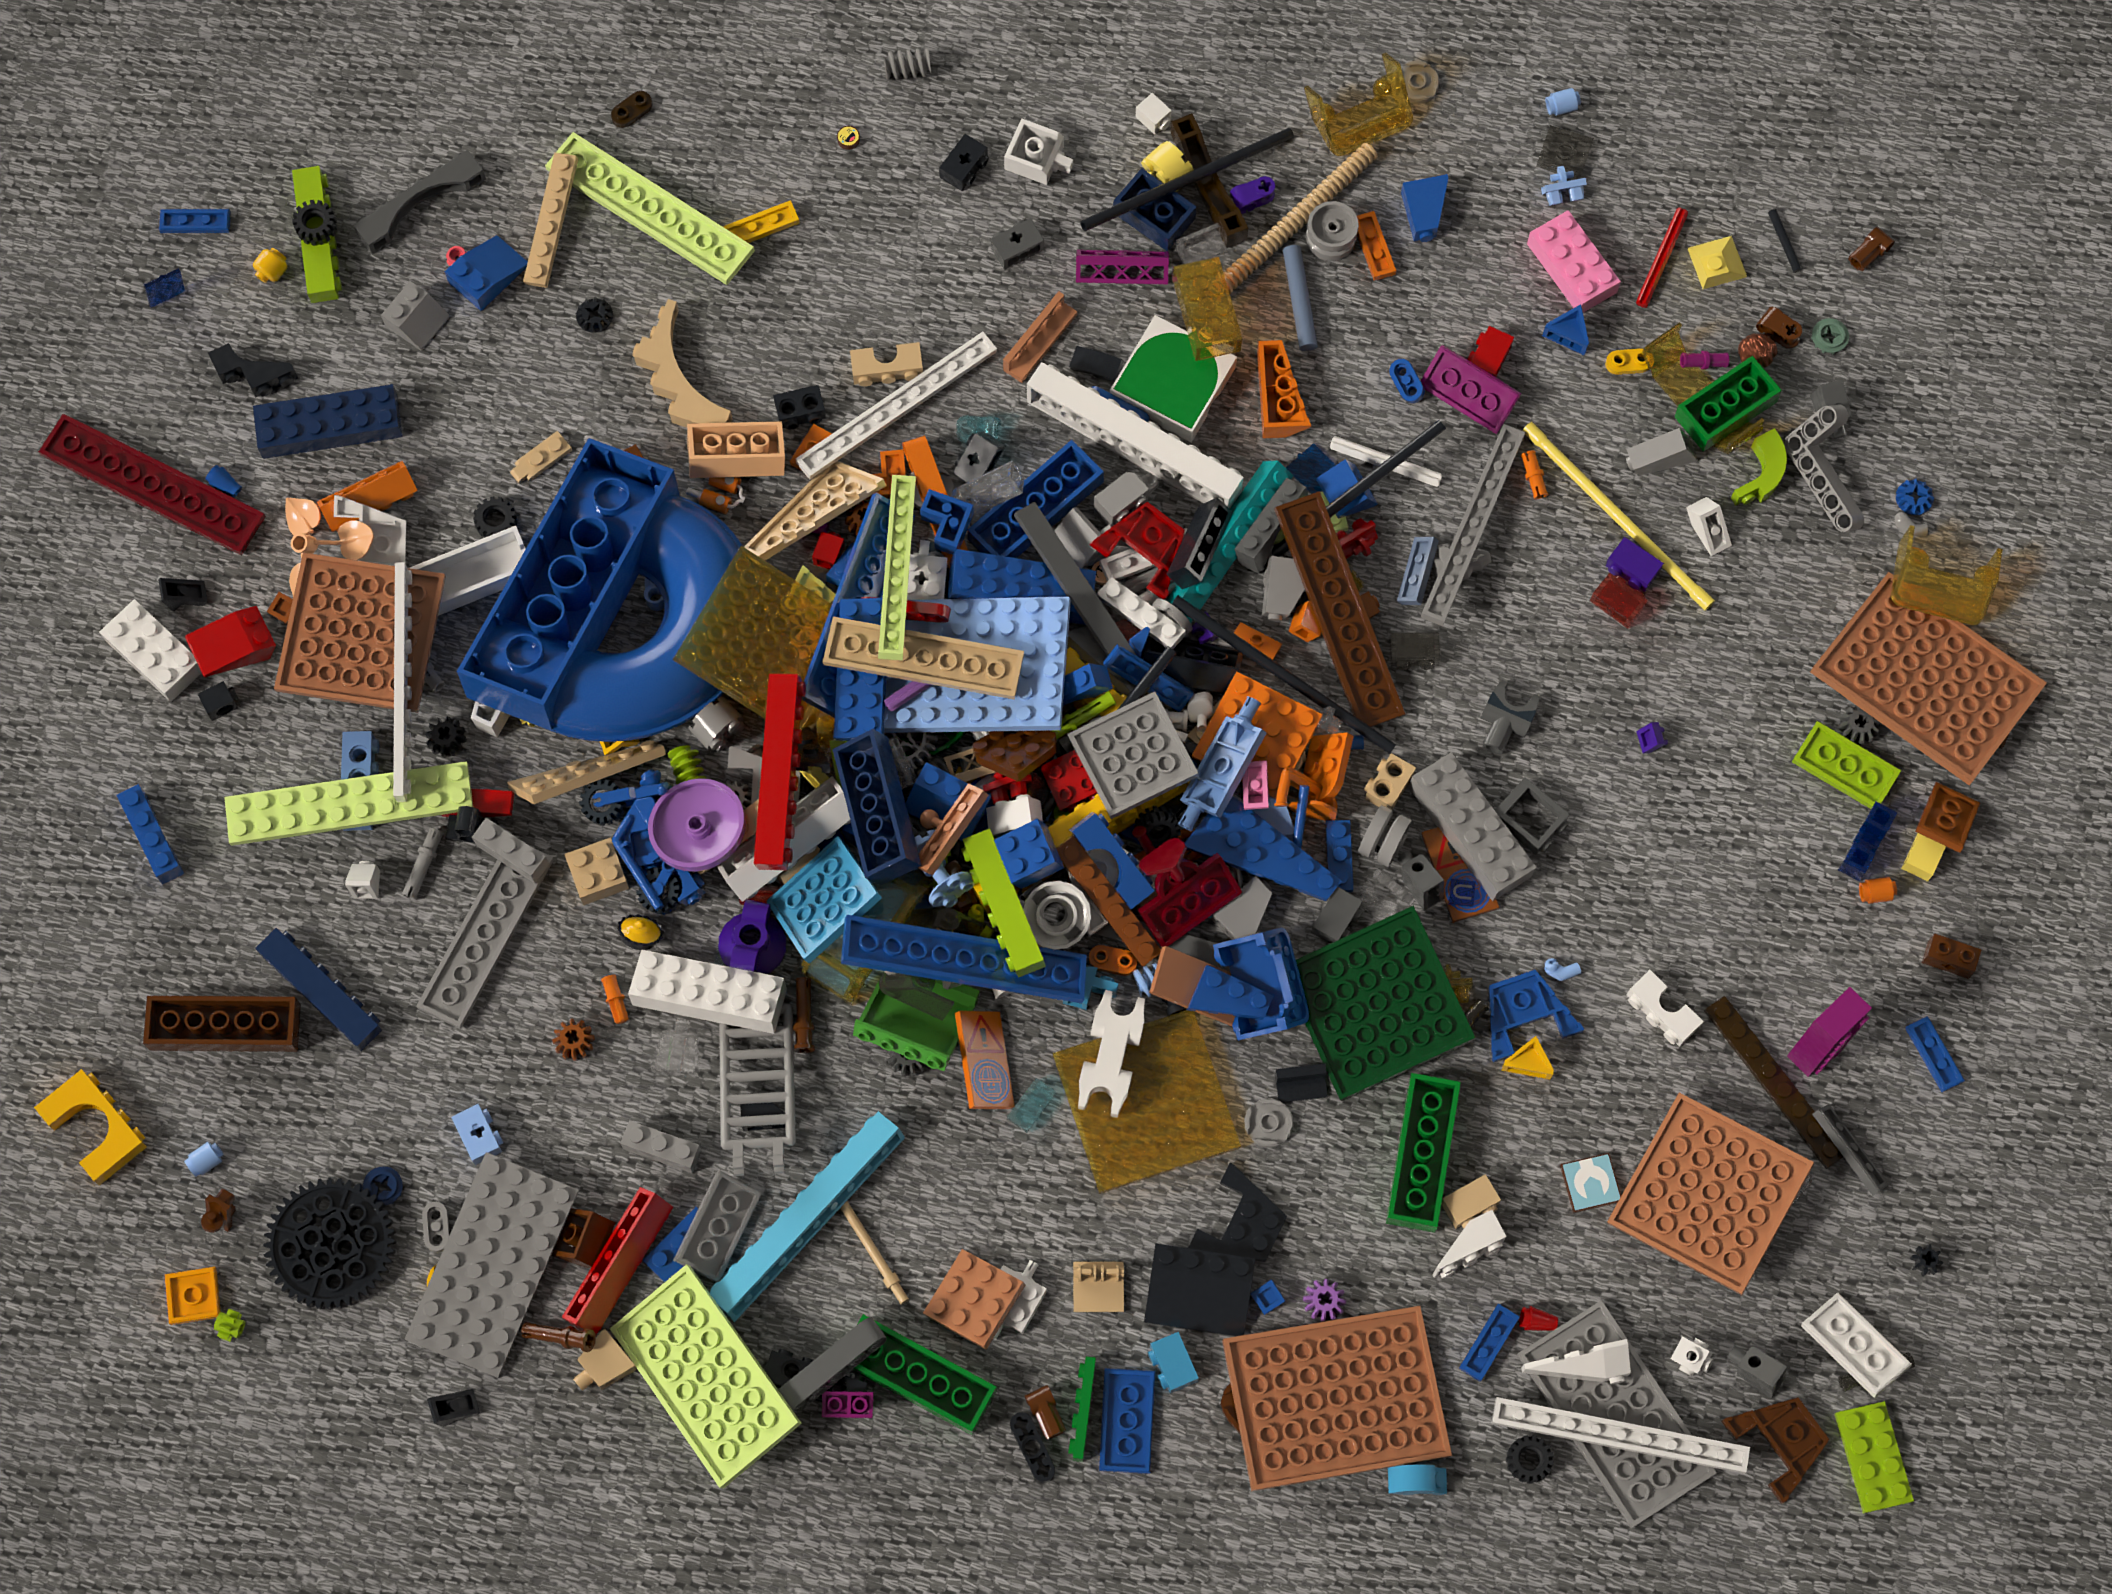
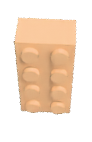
M782 421L687 424L690 478L784 476L785 451Z

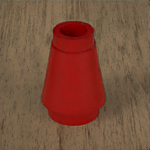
M1533 1306L1523 1307L1520 1312L1519 1326L1523 1327L1525 1331H1554L1558 1326V1317Z

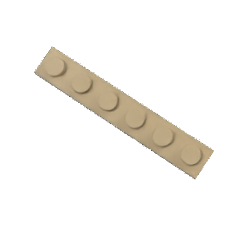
M554 152L523 280L527 285L548 288L579 160L575 155Z

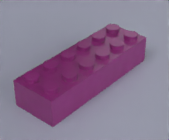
M1849 987L1814 1020L1787 1057L1807 1077L1813 1072L1818 1075L1832 1058H1835L1843 1051L1870 1019L1867 1014L1872 1007Z

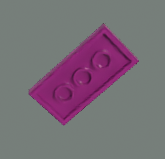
M1445 345L1440 346L1421 379L1426 391L1495 434L1499 433L1521 396L1520 392Z

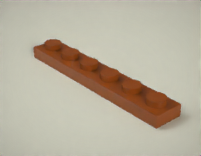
M1074 835L1056 847L1062 863L1140 965L1144 967L1161 953V949Z

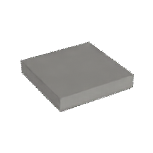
M1077 507L1072 508L1054 531L1078 568L1085 569L1098 553L1089 544L1099 537L1101 533Z

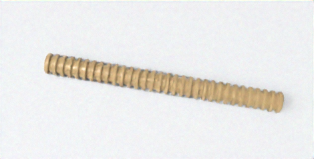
M1363 143L1361 147L1357 148L1356 152H1353L1346 161L1342 162L1341 166H1338L1331 175H1328L1321 184H1318L1312 190V193L1307 195V198H1303L1302 202L1297 204V207H1293L1292 212H1288L1287 216L1282 218V221H1278L1277 226L1274 225L1272 230H1268L1267 235H1263L1262 239L1257 241V244H1253L1247 250V253L1242 254V258H1238L1231 267L1227 268V272H1223L1221 276L1217 277L1216 281H1213L1211 286L1206 288L1208 296L1217 303H1221L1223 301L1222 298H1227L1228 294H1231L1233 289L1238 287V284H1242L1243 280L1248 278V275L1253 274V270H1257L1258 266L1263 264V261H1267L1268 257H1271L1273 252L1278 250V247H1282L1283 243L1288 241V238L1293 237V233H1297L1298 229L1303 227V224L1308 223L1310 213L1316 206L1332 201L1333 197L1338 195V192H1341L1343 188L1348 186V183H1351L1358 174L1363 172V169L1372 164L1373 160H1376L1378 157L1376 150L1368 143Z

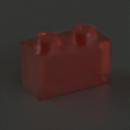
M1609 573L1593 592L1590 602L1628 629L1645 609L1648 600L1641 591L1633 590L1626 585L1623 578Z

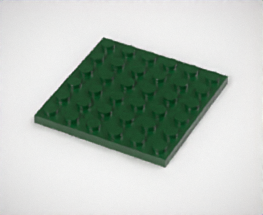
M1414 905L1296 959L1309 1010V1019L1305 1025L1323 1064L1326 1066V1071L1340 1101L1476 1040Z

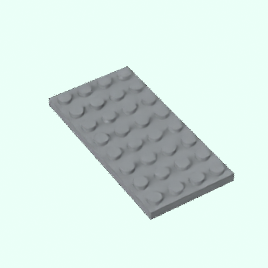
M486 1152L405 1340L499 1378L579 1190Z
M1601 1300L1519 1352L1517 1356L1523 1365L1554 1356H1559V1359H1563L1564 1355L1579 1350L1584 1351V1354L1589 1353L1588 1350L1594 1348L1593 1346L1624 1340L1627 1337ZM1628 1339L1631 1373L1624 1377L1625 1381L1622 1383L1611 1385L1610 1381L1597 1382L1530 1374L1551 1408L1691 1435ZM1573 1440L1631 1529L1717 1473L1713 1467Z

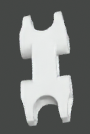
M1105 990L1103 998L1096 1009L1091 1029V1036L1102 1038L1096 1063L1087 1061L1083 1063L1079 1079L1078 1109L1085 1110L1090 1096L1095 1092L1101 1091L1111 1097L1113 1101L1111 1116L1118 1118L1122 1105L1128 1096L1133 1074L1131 1071L1122 1070L1121 1067L1127 1044L1135 1046L1140 1044L1144 1028L1145 999L1138 997L1134 1010L1129 1015L1120 1016L1115 1014L1111 1008L1113 991Z

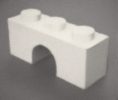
M1649 970L1629 989L1627 993L1629 997L1628 1002L1635 1009H1641L1647 1015L1646 1019L1652 1026H1659L1665 1032L1664 1037L1671 1044L1676 1043L1680 1047L1700 1028L1704 1021L1686 1004L1677 1012L1664 1010L1660 1005L1659 998L1666 991L1667 986Z

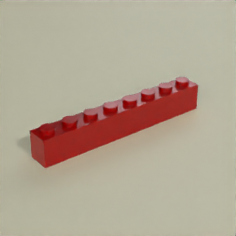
M769 674L754 865L759 870H788V864L792 863L793 859L790 839H793L795 835L792 815H795L797 810L796 801L794 800V791L798 790L796 767L799 768L800 753H797L798 744L802 742V730L799 729L800 720L804 718V707L801 705L802 697H805L806 684L798 674Z

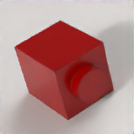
M821 532L812 555L813 565L831 569L843 554L845 549L844 538L834 532Z

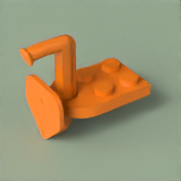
M1348 732L1312 736L1303 774L1291 767L1283 769L1274 806H1289L1288 808L1296 813L1298 802L1287 803L1289 787L1291 785L1299 790L1300 785H1307L1310 788L1306 817L1323 821H1335L1338 811L1335 797L1341 790L1354 736Z

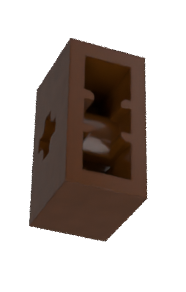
M1934 933L1928 940L1922 963L1969 979L1976 971L1982 949Z

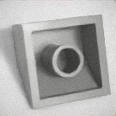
M409 281L381 314L385 327L422 351L450 318V315L426 291Z

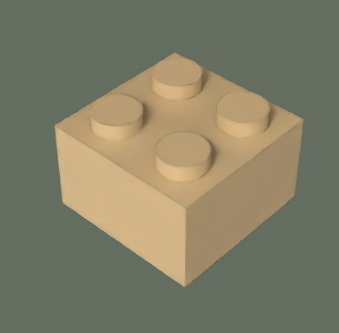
M611 837L565 854L583 905L629 889Z

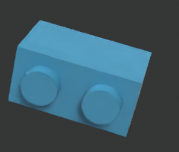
M1179 1332L1150 1343L1151 1351L1148 1352V1356L1152 1365H1158L1161 1374L1158 1375V1379L1163 1389L1168 1388L1171 1394L1198 1382V1375Z

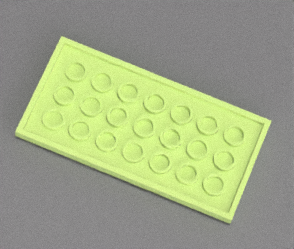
M686 1264L610 1328L719 1488L724 1489L802 1424L691 1266Z

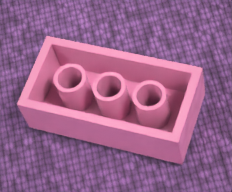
M1569 210L1530 232L1527 245L1573 308L1581 304L1582 312L1584 313L1617 293L1621 281Z

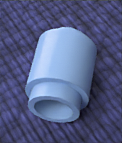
M1573 88L1551 93L1549 97L1545 98V103L1549 115L1555 114L1557 116L1578 110L1581 99L1578 91L1575 92Z
M208 1141L188 1155L189 1158L184 1162L192 1174L197 1177L200 1174L204 1175L222 1162L221 1156L224 1154L216 1143L211 1145Z

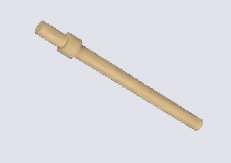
M846 1201L840 1209L884 1277V1284L888 1289L892 1290L901 1305L906 1303L909 1298L899 1284L901 1282L895 1272L892 1273L852 1207Z

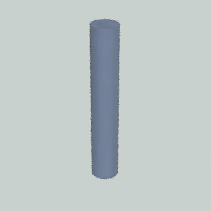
M1290 245L1283 249V256L1300 351L1315 350L1318 344L1302 251L1299 245Z

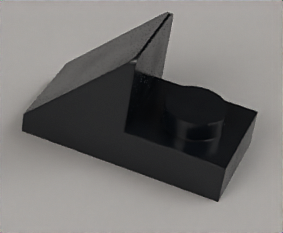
M158 579L161 601L171 611H176L181 605L204 606L208 603L205 581Z
M473 1389L427 1399L434 1424L443 1427L454 1420L474 1417L480 1413Z

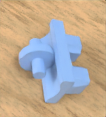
M1558 166L1557 174L1550 175L1551 182L1558 180L1559 183L1542 187V195L1546 194L1549 206L1563 203L1561 191L1565 190L1569 192L1570 202L1584 199L1583 187L1587 185L1586 178L1567 181L1568 178L1574 177L1573 171L1566 172L1564 166Z

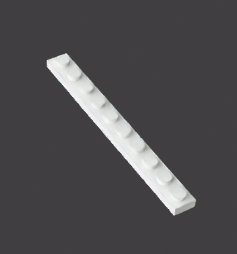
M981 332L797 457V465L809 480L994 355L997 352V348L986 334Z
M405 562L395 563L393 796L397 802H407V794H411L410 779L407 780V771L411 770V757L407 756V747H411V733L407 732V724H411V709H407V700L412 698L411 686H408V677L412 676L411 662H408V654L412 653L411 639H408V631L412 630L411 616H408V608L412 607V595L408 593V585H412V571L408 570Z
M1496 1397L1492 1424L1743 1474L1747 1472L1750 1447L1499 1397Z

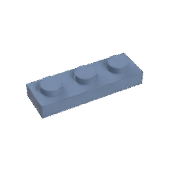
M1414 537L1397 602L1401 605L1422 604L1439 542L1435 537Z

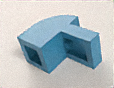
M1086 967L1084 1001L1076 1003L1063 1000V1004L1087 1010L1092 992L1104 995L1105 990L1113 991L1112 997L1116 998L1118 983L1111 977H1096L1097 967Z
M1435 1465L1388 1467L1389 1493L1399 1495L1420 1493L1445 1495L1447 1494L1446 1468H1438Z

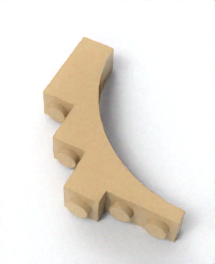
M668 299L666 305L660 308L658 314L659 322L657 326H653L650 338L642 336L640 344L636 343L634 347L633 357L635 358L636 365L655 371L650 382L655 395L674 400L670 403L668 409L672 423L686 428L687 424L731 423L733 420L731 411L714 404L698 393L678 367L673 352V331L679 310L677 302Z

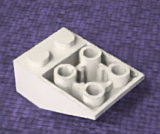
M1493 1210L1468 1222L1433 1273L1434 1278L1441 1276L1442 1279L1449 1277L1455 1273L1459 1266L1463 1265L1464 1268H1467L1478 1262L1477 1259L1481 1255L1485 1254L1486 1257H1489L1500 1251L1499 1248L1503 1246L1502 1243L1506 1235Z

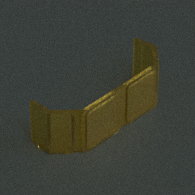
M1680 322L1645 346L1642 352L1652 377L1677 406L1711 384L1710 380L1698 367H1681L1680 356L1682 353L1687 352L1679 335L1682 326ZM1763 418L1754 424L1747 422L1712 447H1716L1719 451L1728 455L1763 430Z

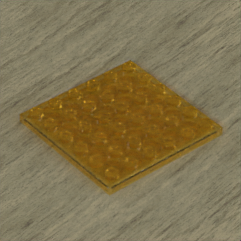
M740 546L672 660L765 719L769 674H798L804 682L832 604L751 551ZM803 700L801 705L804 707V718L800 720L799 726L801 730L815 708Z
M1186 1010L1145 1023L1139 1046L1127 1044L1121 1069L1131 1071L1133 1074L1128 1096L1122 1105L1118 1118L1111 1116L1113 1102L1111 1097L1101 1091L1095 1092L1090 1096L1085 1110L1078 1109L1079 1079L1084 1061L1096 1063L1102 1038L1052 1053L1099 1194L1241 1148L1194 1011Z

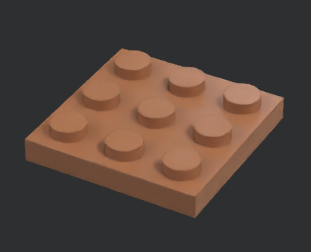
M962 1249L923 1314L987 1350L1026 1284Z

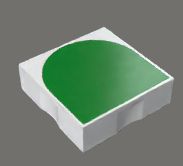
M1155 315L1111 387L1110 393L1146 412L1150 419L1162 428L1192 443L1208 415L1211 404L1221 394L1234 372L1237 356Z

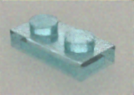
M1036 1078L1009 1113L1007 1119L1028 1133L1052 1101L1056 1091Z

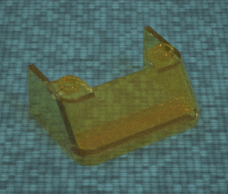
M1386 52L1382 54L1386 75L1374 82V98L1335 114L1333 107L1323 102L1319 94L1309 86L1304 87L1312 120L1328 149L1336 156H1344L1357 150L1363 143L1372 144L1408 128L1413 121V113L1401 65Z
M1910 525L1898 544L1891 590L1892 601L1900 607L1969 625L1981 623L1986 616L1999 580L2003 549L1998 548L1987 565L1981 566L1976 570L1973 579L1928 567V554L1924 550L1912 546L1915 526Z

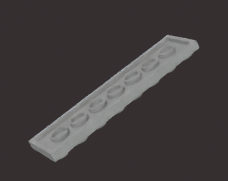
M537 850L546 856L549 866L536 884L497 859L416 1006L418 1009L459 1029L463 1027L554 861L552 856Z

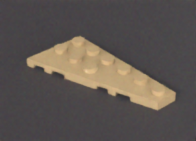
M837 461L816 475L742 548L744 556L762 563L884 488L886 483L883 478Z

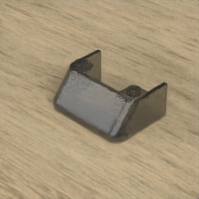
M952 908L913 909L908 913L903 923L930 929L938 928L942 931L978 937L986 926L985 923ZM883 971L879 980V987L884 994L942 1021L954 1005V1001L932 992L935 986V979L900 973L887 975Z

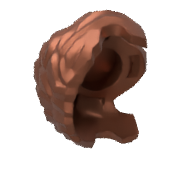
M1753 333L1742 339L1738 347V354L1740 355L1741 363L1753 356L1763 368H1766L1772 364V359L1776 357L1777 346L1770 337L1764 334Z

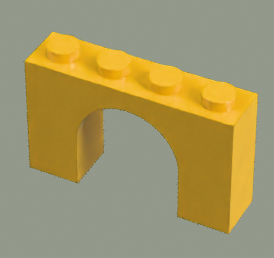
M81 1069L34 1108L54 1131L82 1110L97 1109L105 1113L109 1124L105 1140L79 1162L92 1180L100 1186L147 1148L143 1143L146 1137L137 1127L132 1129L127 1122L131 1119L122 1109L116 1110L112 1105L116 1101L106 1090L102 1093L97 1087L101 1083L92 1072L87 1074Z

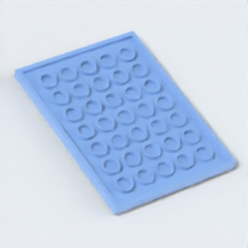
M1069 597L908 600L944 604L951 608L949 621L946 623L906 620L905 630L1024 651V658L1015 700L931 685L894 711L888 710L885 705L884 733L1061 730L1071 605ZM886 676L885 699L911 681Z

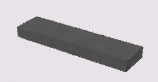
M1829 1104L1812 1114L1872 1196L1889 1186Z

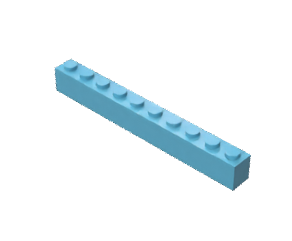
M879 1111L865 1122L864 1127L849 1139L843 1150L832 1157L830 1164L823 1171L817 1173L813 1182L797 1195L796 1200L790 1207L785 1208L781 1212L777 1221L764 1230L762 1237L746 1250L745 1255L738 1263L733 1264L729 1268L724 1278L712 1286L710 1295L723 1313L735 1322L905 1139L895 1124Z

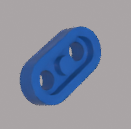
M1405 359L1395 360L1390 366L1389 373L1400 395L1409 403L1419 402L1424 397L1425 388L1414 367ZM1406 369V374L1400 376V371ZM1416 388V394L1410 395V391Z

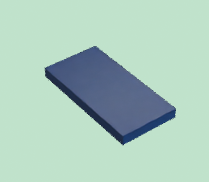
M1104 1369L1099 1471L1150 1474L1155 1371Z

